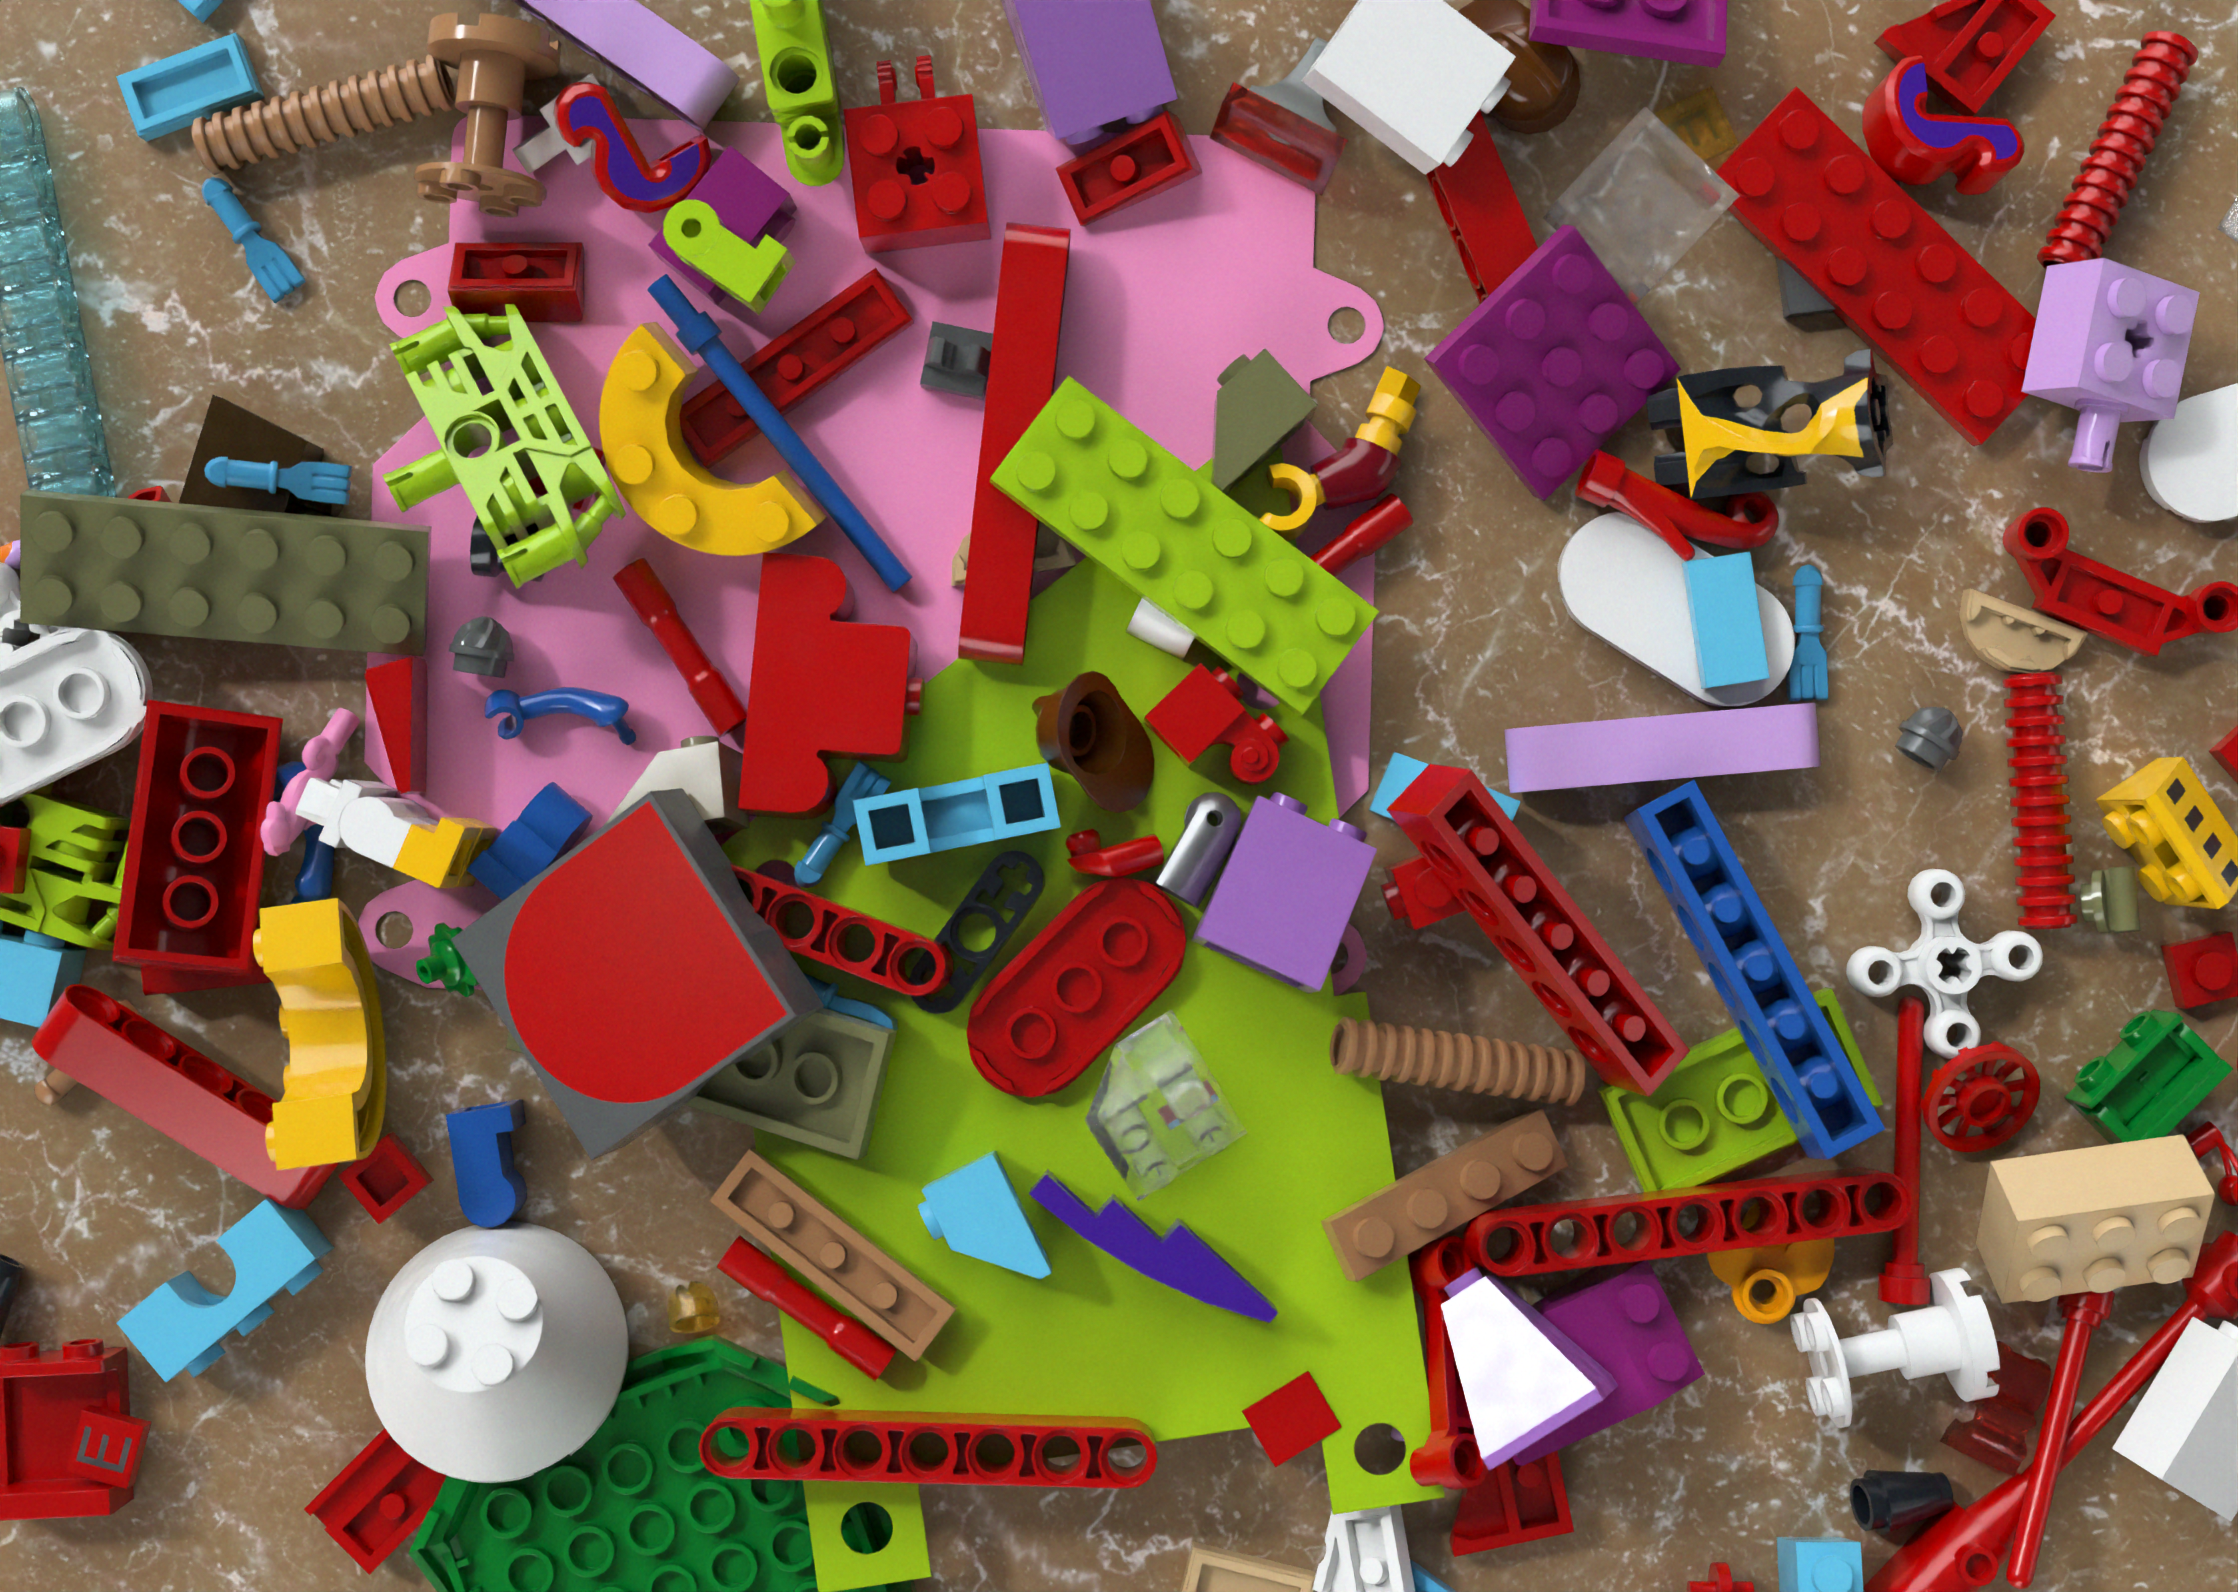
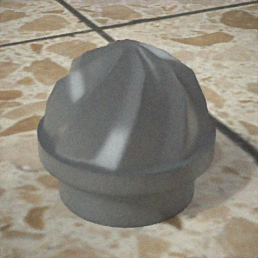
M482 616L463 624L449 646V652L455 653L453 670L505 678L507 661L514 662L515 654L513 653L509 632L490 617Z
M1920 708L1906 721L1903 720L1898 727L1902 735L1895 745L1896 749L1931 770L1940 772L1948 759L1956 760L1960 753L1958 750L1962 742L1963 731L1957 718L1946 708Z

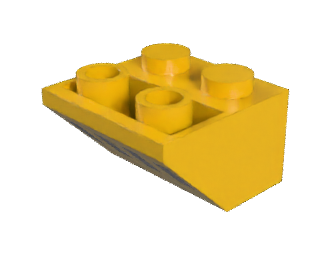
M2184 757L2157 758L2096 799V802L2106 815L2102 818V825L2105 831L2119 847L2129 849L2141 867L2137 871L2138 879L2151 897L2158 902L2163 901L2166 905L2219 909L2230 902L2238 890V837Z

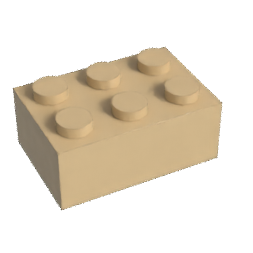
M2184 1134L1991 1161L1976 1245L2002 1304L2025 1300L2040 1302L2054 1296L2089 1291L2104 1293L2118 1287L2152 1282L2161 1284L2173 1283L2182 1278L2193 1277L2215 1193Z

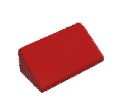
M455 243L447 290L451 304L461 314L487 313L489 316H507L505 304H515L524 322L581 321L584 312L583 243Z

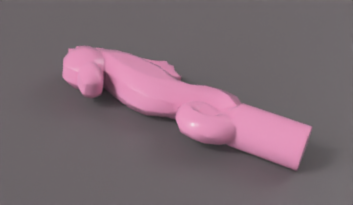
M338 708L322 733L307 742L302 751V760L307 769L297 774L288 782L280 802L272 801L267 805L266 819L260 827V836L264 843V851H267L268 854L278 856L283 852L290 851V845L303 830H307L310 826L317 824L295 814L296 808L310 778H319L329 782L335 775L339 766L338 754L360 723L359 718L349 710Z

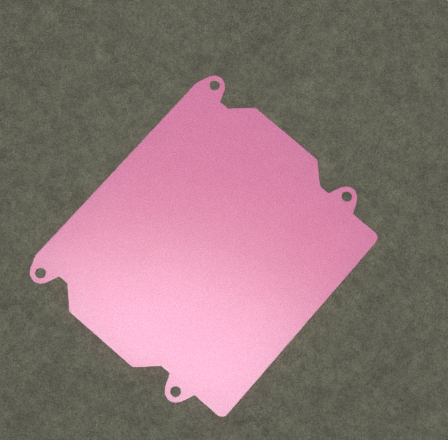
M521 115L519 119L507 121L503 169L527 175L541 182L547 189V196L542 201V205L539 207L519 206L517 217L506 218L480 212V202L457 198L456 203L450 204L449 243L399 261L384 273L374 297L377 311L383 323L398 336L405 338L447 318L443 306H452L447 290L455 243L582 242L584 247V312L582 320L578 322H525L591 446L603 450L600 437L599 412L605 379L619 349L641 323L658 322L699 369L700 372L685 391L682 405L719 379L698 353L693 356L689 353L675 335L679 331L677 326L647 291L663 275L668 274L699 314L703 311L707 312L722 331L718 336L736 360L742 363L871 270L877 268L913 319L914 324L787 413L783 418L911 574L912 578L894 593L889 589L763 432L756 435L709 470L703 465L684 437L683 441L694 460L716 478L738 484L764 481L784 469L787 470L828 518L802 537L767 552L820 556L830 559L838 565L849 580L855 594L854 609L846 622L906 627L918 645L915 677L924 678L925 684L958 658L965 585L951 586L952 560L963 538L971 532L987 386L984 400L921 388L920 380L933 321L993 334L1007 222L1071 229L1054 393L1069 375L1194 471L1212 458L1214 405L1217 391L1222 387L1217 382V378L1238 357L1245 354L1252 360L1265 348L1310 396V381L1360 363L1375 351L1384 329L1382 314L1373 298L1361 288L1313 268L1316 159L1311 147L1301 139L1293 138L1291 143L1286 145L1272 137L1187 135L1202 169L1201 174L1178 186L1082 227L1055 168L1121 133L1104 132L1102 135L1089 141L1067 144L1066 138L1056 140L1047 131L978 129L991 239L866 254L858 235L845 125H842L845 138L843 168L831 183L818 187L800 183L790 173L786 162L781 128L777 123L710 121L702 132L683 120L623 118L647 163L691 138L702 134L708 138L712 155L709 169L726 148L731 145L790 193L797 207L796 211L791 215L796 219V222L781 245L789 250L796 263L761 314L758 315L737 299H731L727 295L718 306L715 305L661 261L648 244L663 227L666 214L672 207L649 214L623 209L599 189L590 169L591 157L576 165L565 149L528 174L512 149L548 127L549 124L543 116ZM468 116L460 120L454 128L451 162L463 163ZM917 165L910 168L911 170L905 174L909 175L912 185H920L926 182L924 173L927 172L933 175L934 170H928L924 165ZM405 281H420L430 291V307L420 316H404L395 306V291ZM1339 308H1354L1364 318V333L1354 343H1339L1329 333V317ZM511 335L491 336L490 339L480 340L484 346L494 348L512 338ZM451 361L445 363V371L454 367ZM487 377L475 382L482 396L494 391ZM426 415L373 464L371 521L432 526L427 637L424 655L412 656L367 652V669L407 657L425 659L427 663L426 792L415 795L401 794L397 790L395 794L397 798L414 800L424 808L429 818L438 822L441 817L476 818L497 827L498 830L492 841L493 844L513 820L516 821L529 802L545 786L555 782L593 815L586 830L569 850L571 851L604 826L658 752L681 748V741L689 737L715 736L719 738L721 743L743 754L746 722L723 737L717 735L690 695L686 681L653 632L641 622L614 582L613 577L630 563L640 558H645L674 600L678 614L713 666L723 673L748 710L763 553L744 556H723L690 549L672 541L647 524L632 509L616 486L607 463H605L604 470L626 511L625 517L622 520H619L613 514L608 517L602 525L603 530L586 550L588 562L582 570L578 562L573 559L546 572L541 582L529 581L516 589L507 572H502L497 577L473 574L470 562V545L477 514L461 484H457L442 493L424 500L402 513L393 498L389 486H387L382 475L408 465L441 448V444ZM1310 422L1306 423L1280 447L1284 463L1297 466L1308 475H1311L1310 466L1337 452ZM514 428L502 433L508 446L520 440ZM490 446L476 448L467 458L482 456L488 451ZM1288 490L1291 511L1294 513L1299 508L1298 501L1294 494ZM594 494L592 495L586 513L598 499ZM1376 499L1328 511L1324 509L1322 504L1315 506L1311 523L1304 533L1296 538L1297 549L1307 557H1310L1340 535L1349 523L1374 506ZM575 509L571 510L576 521L582 512ZM1069 543L1076 564H1078L1087 556ZM1375 552L1368 557L1361 558L1335 577L1374 607ZM1073 567L1034 573L1031 600ZM482 616L490 617L509 632L515 655L514 662L507 661L505 678L453 670L455 653L449 652V646L463 624ZM1373 621L1320 691L1339 818L1369 790ZM1239 673L1237 684L1245 693L1241 699L1247 705L1263 710L1272 708L1280 703L1244 674ZM366 683L364 762L384 784L397 789ZM562 687H576L618 696L629 704L628 711L622 718L629 728L635 732L636 740L630 745L623 744L612 724L599 727L589 718L570 713L550 714L524 720V727L521 733L515 738L506 740L499 737L498 725L503 718L511 714L499 713L493 718L487 719L485 717V704L487 698L494 691L500 689L511 690L520 697ZM749 816V822L757 816ZM739 830L713 836L720 847H722ZM768 861L756 870V872L801 888L795 880V868L785 861ZM416 879L386 890L368 902L359 917L358 926L364 937L371 960L380 968L426 988H445L440 979L425 984L421 981L416 971L417 961L430 956L431 950L428 944V937L435 934L434 927L436 924L445 923L452 929L461 927L464 930L502 902V900L478 879H476L474 886L440 889ZM393 911L406 915L413 927L410 941L405 946L397 949L387 948L380 943L376 935L377 922L381 916ZM1347 923L1341 938V942L1347 948V963L1342 970L1331 974L1334 996L1343 993L1358 981L1367 959L1364 942L1359 932L1349 923ZM479 984L474 986V989H482Z

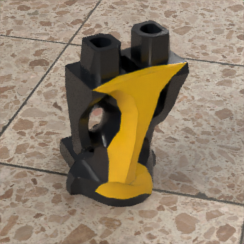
M1872 349L1857 350L1844 358V372L1842 376L1819 382L1788 380L1784 365L1726 368L1677 377L1678 388L1668 389L1648 396L1646 400L1651 430L1683 427L1685 452L1655 456L1654 470L1656 483L1674 491L1690 490L1691 499L1766 491L1807 484L1806 472L1799 471L1796 460L1797 455H1835L1849 462L1857 474L1870 478L1886 476V452L1893 445L1888 410L1887 375L1876 373ZM1749 385L1760 389L1762 393L1760 403L1754 407H1739L1734 398L1737 389ZM1796 404H1806L1810 407L1812 414L1806 428L1798 433H1790L1783 430L1781 417L1786 409ZM1755 453L1772 454L1778 458L1779 465L1774 472L1758 474L1749 470L1747 466L1748 457Z

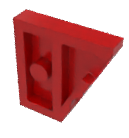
M1950 0L1934 7L1930 12L1904 24H1896L1887 28L1876 39L1874 44L1897 63L1904 58L1918 55L1924 57L1927 88L1960 115L1973 116L2056 15L2038 0Z
M1558 1450L1523 1466L1516 1465L1513 1457L1490 1471L1488 1469L1486 1478L1480 1485L1462 1489L1449 1538L1450 1549L1454 1557L1574 1532Z

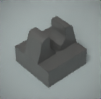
M933 321L920 380L921 388L984 400L989 376L993 334Z

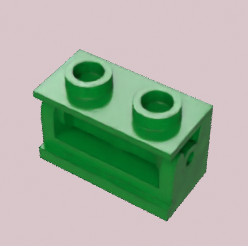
M2153 1009L2151 1012L2145 1011L2138 1014L2123 1027L2119 1034L2122 1041L2106 1057L2099 1056L2094 1058L2076 1074L2074 1082L2077 1085L2064 1098L2109 1144L2165 1137L2233 1070L2191 1028L2181 1022L2184 1018L2180 1014Z

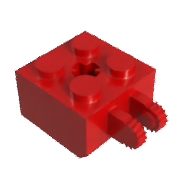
M931 55L916 57L915 77L917 87L920 89L921 100L897 102L896 91L898 90L896 70L892 67L891 60L876 61L881 104L843 109L858 235L866 254L991 239L973 95L963 94L937 98ZM917 165H924L926 169L934 170L933 175L927 172L924 173L926 182L920 185H912L909 175L905 174L911 170L910 168Z

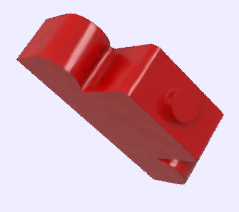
M763 552L738 809L749 816L805 820L814 819L826 813L833 805L838 791L837 778L831 767L826 764V761L829 758L887 763L904 762L908 757L911 717L921 716L923 712L924 678L915 677L918 645L912 634L903 626L846 622L852 615L855 605L854 589L841 568L830 559L824 557Z

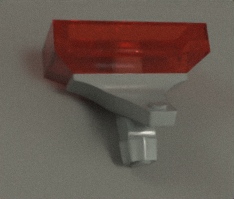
M1319 37L1314 39L1298 65L1287 77L1274 85H1251L1250 89H1247L1233 82L1222 102L1209 139L1323 195L1348 140L1335 134L1337 128L1331 123L1325 113L1323 97L1303 83L1302 79L1328 42Z

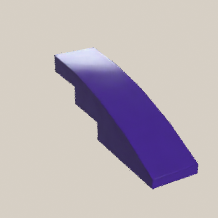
M1049 1170L1030 1189L1029 1195L1080 1236L1141 1274L1204 1303L1268 1323L1278 1314L1275 1305L1179 1218L1175 1220L1162 1236H1159L1114 1194L1107 1199L1097 1212H1094Z

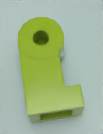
M684 200L675 204L667 212L663 221V234L667 244L686 265L758 315L761 314L796 263L789 250L767 234L755 249L726 229L717 213L708 204L699 200Z

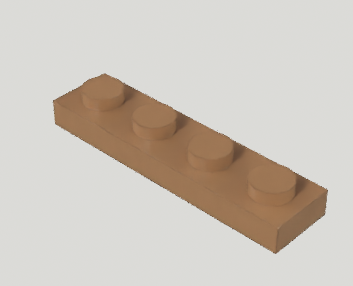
M1531 1108L1321 1221V1224L1346 1279L1358 1282L1568 1167V1163L1543 1108Z
M753 1147L746 1152L709 1200L714 1206L915 1362L957 1308L949 1299Z

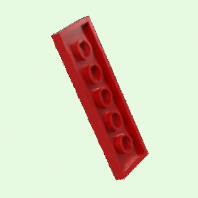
M1797 86L1784 96L1702 184L1779 260L1783 259L1835 308L1833 312L1973 447L1982 445L2029 395L2022 392L2036 318Z

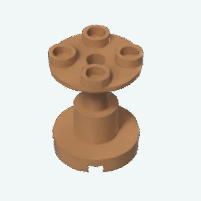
M445 13L435 16L429 23L427 51L434 59L459 70L455 107L459 111L468 114L463 163L432 162L416 167L414 178L418 182L417 196L426 201L443 204L456 203L457 198L480 202V212L506 218L517 217L519 206H541L542 201L547 196V189L541 182L527 175L503 169L507 121L516 120L521 117L525 80L547 79L559 72L560 41L557 40L554 43H549V31L535 24L511 17L479 13L478 26L458 25L459 13Z

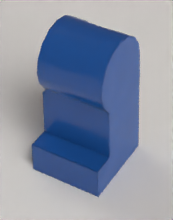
M551 782L529 802L516 821L513 820L489 849L483 850L466 870L503 901L567 854L586 830L593 815L555 782Z
M523 1099L460 1108L446 1115L460 1206L463 1214L470 1222L480 1227H495L503 1224L523 1208L527 1199L525 1180L514 1167L515 1163L510 1131H514L526 1124Z

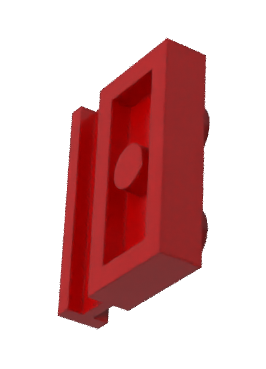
M384 1428L304 1510L310 1516L314 1514L326 1526L324 1530L370 1575L424 1521L447 1476L423 1465L405 1452L391 1437L386 1428Z

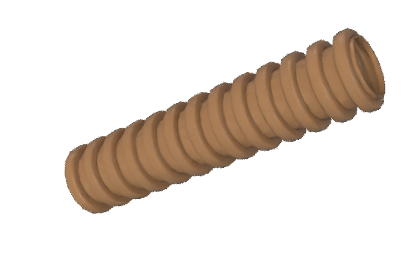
M429 54L426 56L425 63L420 64L414 58L408 60L406 68L400 69L397 64H392L387 67V73L381 74L377 69L370 70L367 73V78L363 80L356 74L348 77V84L343 85L337 79L329 82V89L326 90L320 85L312 86L309 88L308 95H304L303 92L297 90L290 93L289 100H285L279 95L271 98L270 105L267 106L261 100L251 104V110L249 111L243 106L235 107L232 109L231 116H227L226 113L220 111L213 114L212 121H208L203 116L195 118L191 130L192 139L204 167L212 174L217 175L224 172L225 165H229V167L235 170L243 167L244 160H248L252 164L260 163L265 154L271 159L279 158L282 155L283 149L294 154L301 150L302 144H306L310 149L316 148L320 145V139L323 138L328 143H334L339 140V134L342 133L348 138L356 137L360 128H364L367 133L377 130L378 123H383L389 128L395 126L396 119L400 117L405 122H411L415 120L416 113L419 112L425 117L433 116L437 107H441L444 112L454 109L455 93L445 64L434 59Z
M1343 1017L1333 1030L1330 1041V1062L1335 1073L1347 1075L1352 1070L1356 1077L1366 1078L1371 1073L1372 1077L1377 1080H1386L1390 1076L1393 1082L1405 1083L1409 1079L1413 1085L1423 1086L1428 1082L1430 1087L1443 1088L1447 1085L1450 1090L1461 1091L1465 1087L1471 1093L1479 1094L1484 1090L1487 1095L1499 1096L1503 1093L1505 1097L1514 1099L1521 1095L1523 1100L1536 1101L1539 1098L1543 1103L1554 1104L1558 1101L1560 1105L1573 1106L1577 1103L1586 1083V1065L1583 1056L1578 1050L1567 1049L1563 1052L1558 1047L1549 1046L1547 1049H1544L1542 1045L1530 1044L1526 1047L1523 1042L1512 1041L1507 1044L1503 1039H1493L1489 1042L1486 1037L1474 1036L1470 1039L1467 1034L1456 1033L1452 1037L1448 1031L1438 1030L1433 1034L1430 1029L1418 1028L1414 1031L1411 1026L1400 1025L1395 1029L1392 1023L1381 1022L1376 1026L1374 1021L1361 1020L1357 1024L1356 1020L1351 1017Z

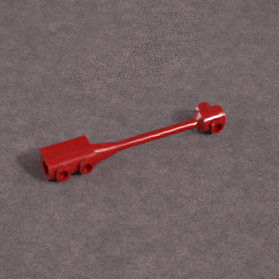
M2224 1230L2212 1243L2201 1245L2193 1277L2181 1279L2187 1300L2071 1421L2059 1474L2163 1366L2192 1317L2202 1322L2208 1317L2233 1322L2238 1317L2237 1235ZM2032 1463L2021 1475L2016 1473L1965 1509L1953 1501L1951 1510L1929 1517L1865 1584L1863 1590L1865 1592H1977L1982 1586L1991 1583L1995 1579L1998 1569L2010 1557V1550L2013 1546Z

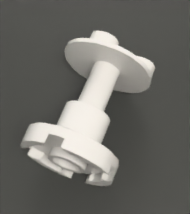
M1962 1268L1931 1273L1929 1275L1931 1278V1303L1927 1304V1308L1890 1315L1888 1330L1839 1340L1822 1303L1817 1298L1806 1299L1803 1304V1312L1790 1315V1324L1799 1352L1807 1351L1813 1377L1806 1378V1390L1814 1414L1816 1416L1828 1414L1833 1423L1839 1428L1850 1426L1853 1409L1849 1378L1899 1368L1907 1380L1945 1372L1958 1396L1966 1402L1997 1395L2000 1384H1995L1992 1378H1987V1372L2000 1369L1996 1338L1981 1295L1967 1297L1963 1287L1968 1286V1280H1972L1968 1273Z

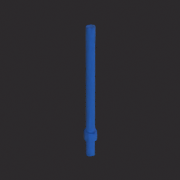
M668 274L656 280L647 291L679 329L675 334L692 356L698 353L894 593L912 578L911 574L719 339L718 336L722 331L707 312L703 311L699 314Z

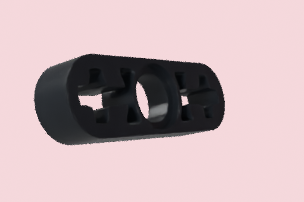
M1007 851L994 858L934 939L943 945L948 942L957 955L966 960L976 962L977 966L969 976L963 967L959 966L949 981V984L956 990L950 999L938 996L933 1002H930L925 996L911 995L912 1000L922 1010L934 1014H946L959 1008L1043 893L1045 877L1041 866L1032 856L1022 851ZM1022 863L1030 868L1026 879L1032 887L1026 895L1015 891L1003 905L1005 908L1015 911L1013 917L1006 923L995 909L986 904L978 903L977 900L985 890L995 900L1005 885L1004 881L998 876L1000 870L1005 866L1016 870ZM973 914L986 915L995 925V939L983 951L974 952L966 949L959 938L961 923ZM926 950L910 974L909 980L916 985L926 984L922 979L928 970L934 973L936 971V961L930 951Z

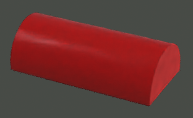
M147 700L112 962L188 973L214 975L251 974L254 951L253 935L257 928L266 858L264 843L260 836V827L266 819L267 805L273 801L283 718Z

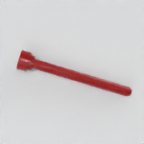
M1913 995L1903 997L1898 1004L1894 1174L1904 1179L1910 1187L1914 1198L1913 1210L1909 1219L1901 1227L1892 1230V1260H1886L1885 1272L1878 1273L1877 1299L1896 1304L1925 1305L1931 1303V1278L1925 1275V1264L1918 1262L1922 1124L1920 1102L1922 1099L1924 1004L1920 998Z
M2089 1291L2058 1296L2057 1306L2062 1308L2060 1319L2066 1322L2006 1571L2007 1581L2016 1589L2028 1588L2034 1579L2092 1331L2100 1330L2102 1320L2110 1319L2115 1298L2113 1291L2104 1293Z

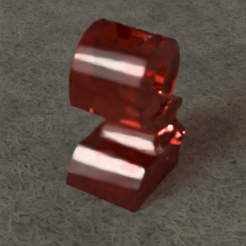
M1996 1341L2000 1369L1987 1372V1378H1992L1995 1384H2000L1997 1395L1974 1400L1973 1403L1976 1411L1973 1419L1963 1422L1955 1418L1945 1430L1940 1442L2015 1477L2021 1462L2027 1456L2025 1439L2028 1430L2036 1426L2037 1422L2034 1418V1413L2041 1406L2047 1395L2051 1382V1368L2047 1362L2039 1358L2029 1359L2014 1352L2009 1344Z

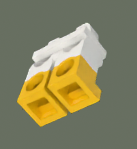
M310 778L307 782L295 814L324 826L318 839L319 841L335 848H351L361 855L439 889L474 886L477 878L466 869L483 850L489 849L498 830L497 827L476 818L441 817L438 822L429 818L424 808L414 800L394 798L397 789L382 782L344 779V781L331 779L330 782H326L319 778Z

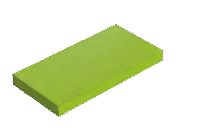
M1825 987L1811 993L1874 1109L1882 1106V1100L1832 988ZM1737 1027L1690 1047V1052L1650 1097L1609 1084L1596 1089L1641 1192L1701 1186L1799 1142Z

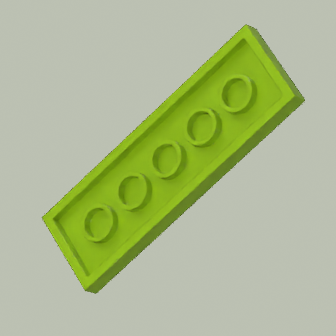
M1069 375L990 478L989 483L1298 716L1305 713L1379 613V610Z

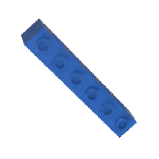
M1695 780L1680 786L1623 817L1807 1157L1828 1160L1885 1130L1882 1121Z

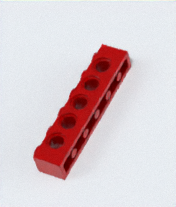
M1429 764L1386 810L1604 1083L1650 1097L1690 1052V1049L1471 769Z

